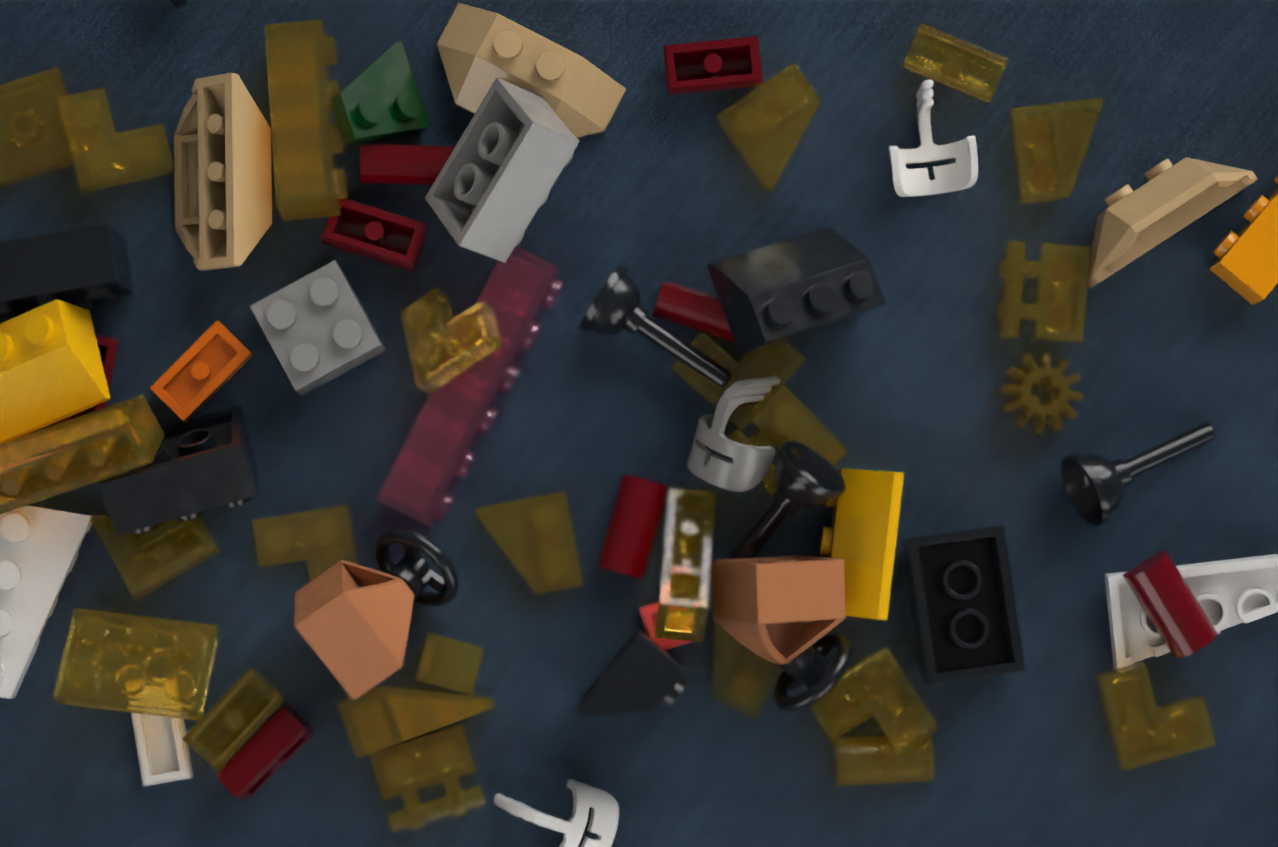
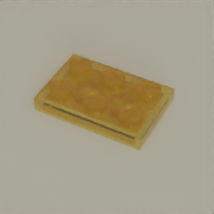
M74 608L53 695L57 704L201 721L219 637L218 625Z

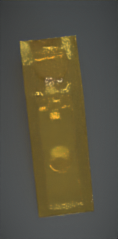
M670 487L668 489L655 638L703 642L709 606L716 492Z
M391 685L382 686L377 689L374 686L356 700H353L347 693L348 699L337 703L356 758L497 706L494 697Z

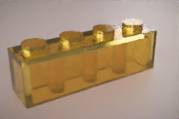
M321 19L264 25L276 205L283 221L340 216V199L348 198L345 169L337 170L336 154L344 153V141L338 124L334 125L333 108L330 99L340 91L338 80H331L330 65L338 64L335 36L326 35Z
M140 395L1 443L0 514L151 464L165 434L145 397Z

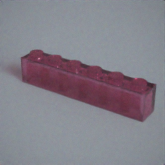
M518 246L513 249L506 263L497 261L375 500L429 527H432L435 519L441 522L444 521L455 500V496L449 494L457 476L462 479L466 478L477 457V453L471 451V448L478 434L487 436L498 416L499 411L492 407L500 391L508 394L519 375L521 368L514 364L522 348L530 351L540 334L542 325L536 323L544 305L552 309L561 293L564 283L558 280L561 274L558 266Z

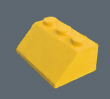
M56 299L0 323V445L111 400L90 310Z
M841 468L838 471L845 481L846 489L838 499H830L825 503V507L833 508L831 527L823 526L820 555H828L827 558L844 559L845 609L847 617L887 620L904 473Z

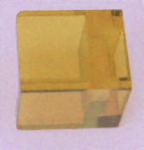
M428 632L415 680L473 695L477 686L475 683L484 649L478 645Z

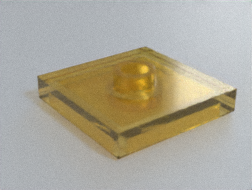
M58 67L0 85V188L89 159L61 70Z

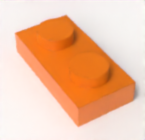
M216 320L150 389L183 422L187 423L254 354L219 320Z

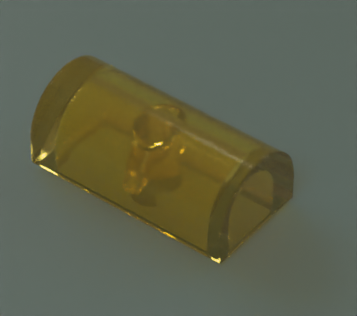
M921 22L902 67L990 104L1009 59Z
M249 666L182 737V740L214 769L219 771L285 701V697L263 674L254 667Z
M930 732L833 737L836 786L934 781V751Z

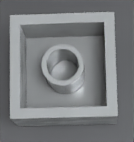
M335 260L250 306L292 386L302 396L386 351L345 273Z

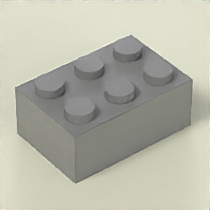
M496 78L427 193L425 200L459 246L506 263L513 249L522 241L525 230L535 213L546 202L549 191L562 169L571 161L574 150L580 141L543 97Z

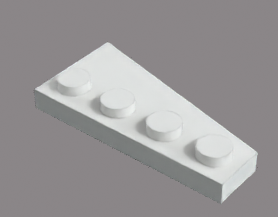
M0 501V697L8 699L16 697L40 643L39 638L48 618L52 616L59 600L57 597L68 573L72 571L79 555L77 552L86 532H89L95 516Z
M1278 554L1176 566L1217 631V634H1220L1221 630L1243 622L1247 624L1278 612ZM1126 572L1104 574L1113 666L1117 672L1134 666L1133 663L1152 656L1158 657L1170 652L1124 579L1123 574Z

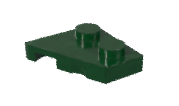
M396 42L385 49L381 56L364 68L350 84L342 88L330 99L345 145L420 134L430 127L402 42Z

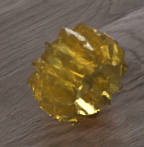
M1043 352L1040 355L1038 366L1029 354L1022 357L1021 365L1024 372L1014 366H1011L1006 372L1009 378L1016 382L1017 385L1004 384L1000 387V393L1015 396L1014 401L1003 406L1004 412L1010 413L1017 408L1020 409L1022 413L1015 421V425L1019 428L1026 425L1030 418H1033L1032 429L1034 434L1043 433L1046 420L1054 432L1061 430L1063 424L1060 415L1072 420L1078 414L1067 402H1080L1084 398L1082 392L1070 391L1069 389L1070 385L1081 380L1079 373L1065 378L1062 373L1068 367L1069 361L1063 358L1056 363L1054 368H1051L1052 358L1049 352ZM1040 381L1044 382V389L1046 391L1052 392V398L1044 401V405L1039 404V396L1031 394V389L1040 385Z

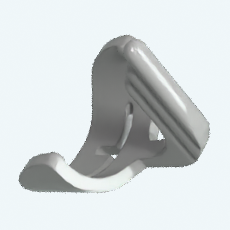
M778 377L752 378L734 382L731 387L725 390L720 398L715 414H707L699 418L687 461V467L694 475L714 486L734 492L748 491L761 482L772 464L776 450L771 446H751L729 440L725 436L724 431L733 411L741 404L764 400L765 395L770 393L771 388L780 384L781 380ZM707 446L718 453L731 457L733 461L724 459L716 454L710 456L711 451L705 447Z

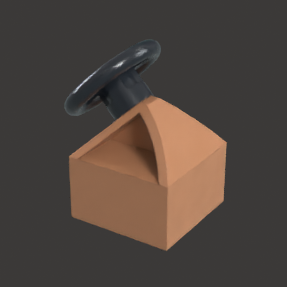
M401 528L391 529L379 537L375 546V556L381 571L340 560L295 592L294 627L353 700L359 698L402 667L413 601L425 606L439 607L450 603L458 593V575L451 560L434 542L415 531ZM395 543H401L405 556L398 564L394 565L390 557V546ZM421 552L435 563L442 576L431 570L429 564L422 558ZM429 585L438 592H429L424 589Z
M788 555L711 560L713 619L743 646L771 663L778 664L783 670L774 690V701L778 708L787 712H795L811 706L824 697L841 679L852 657V646L846 637L838 634L823 637L846 619L844 559ZM837 653L835 661L833 662L830 669L824 675L826 671V666ZM803 684L808 686V690L802 694L788 697L790 690Z

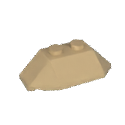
M458 3L437 42L455 104L474 115L495 79L499 78L543 97L578 139L605 132L626 92L625 87L584 57L498 13Z
M231 72L195 79L191 89L193 95L184 107L174 133L175 230L185 248L193 256V262L197 269L203 271L241 266L272 224L271 128L240 76Z
M1188 157L1173 165L1169 158H1167L1144 174L1149 182L1135 191L1127 184L1107 197L1105 202L1109 207L1097 217L1085 277V283L1089 289L1258 180L1254 172Z

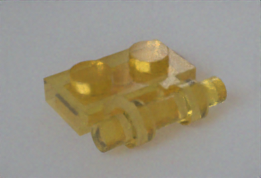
M1008 241L1006 259L1001 260L1000 275L1005 276L1003 302H998L997 318H1001L1000 337L1019 338L1020 320L1034 321L1032 340L1082 343L1090 247L1042 243L1039 250V261L1025 260V242ZM1025 277L1037 278L1035 304L1022 303L1023 279Z
M781 383L775 386L764 397V400L760 401L746 416L758 431L749 439L740 429H737L727 438L751 446H771L773 444L777 449L786 440H794L814 449L833 466L848 452L799 399ZM772 463L762 480L765 482L764 489L774 498L773 495L778 487L774 476L775 465Z
M463 725L369 754L382 799L386 800L402 795L405 809L388 814V821L393 833L410 827L413 832L427 828V822L452 814L455 819L469 815L468 809L486 804L481 786L464 791L461 787L459 777L477 771ZM441 782L444 783L447 796L421 804L417 790Z

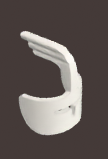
M930 79L924 80L916 93V108L918 109L916 115L920 146L916 149H899L898 146L888 147L894 189L900 197H919L960 191L971 188L978 178V155L975 135L940 146L933 143L930 111L934 104L932 99L934 82ZM955 159L956 161L947 165L934 166V180L929 179L928 167L906 168V164H920Z
M570 778L567 782V787L573 793V812L567 821L535 810L520 801L505 797L500 793H497L493 800L495 805L516 817H521L536 825L563 833L564 839L559 847L579 846L587 824L590 807L591 817L587 831L598 834V838L593 839L585 836L580 847H611L618 827L619 805L616 799L606 791Z

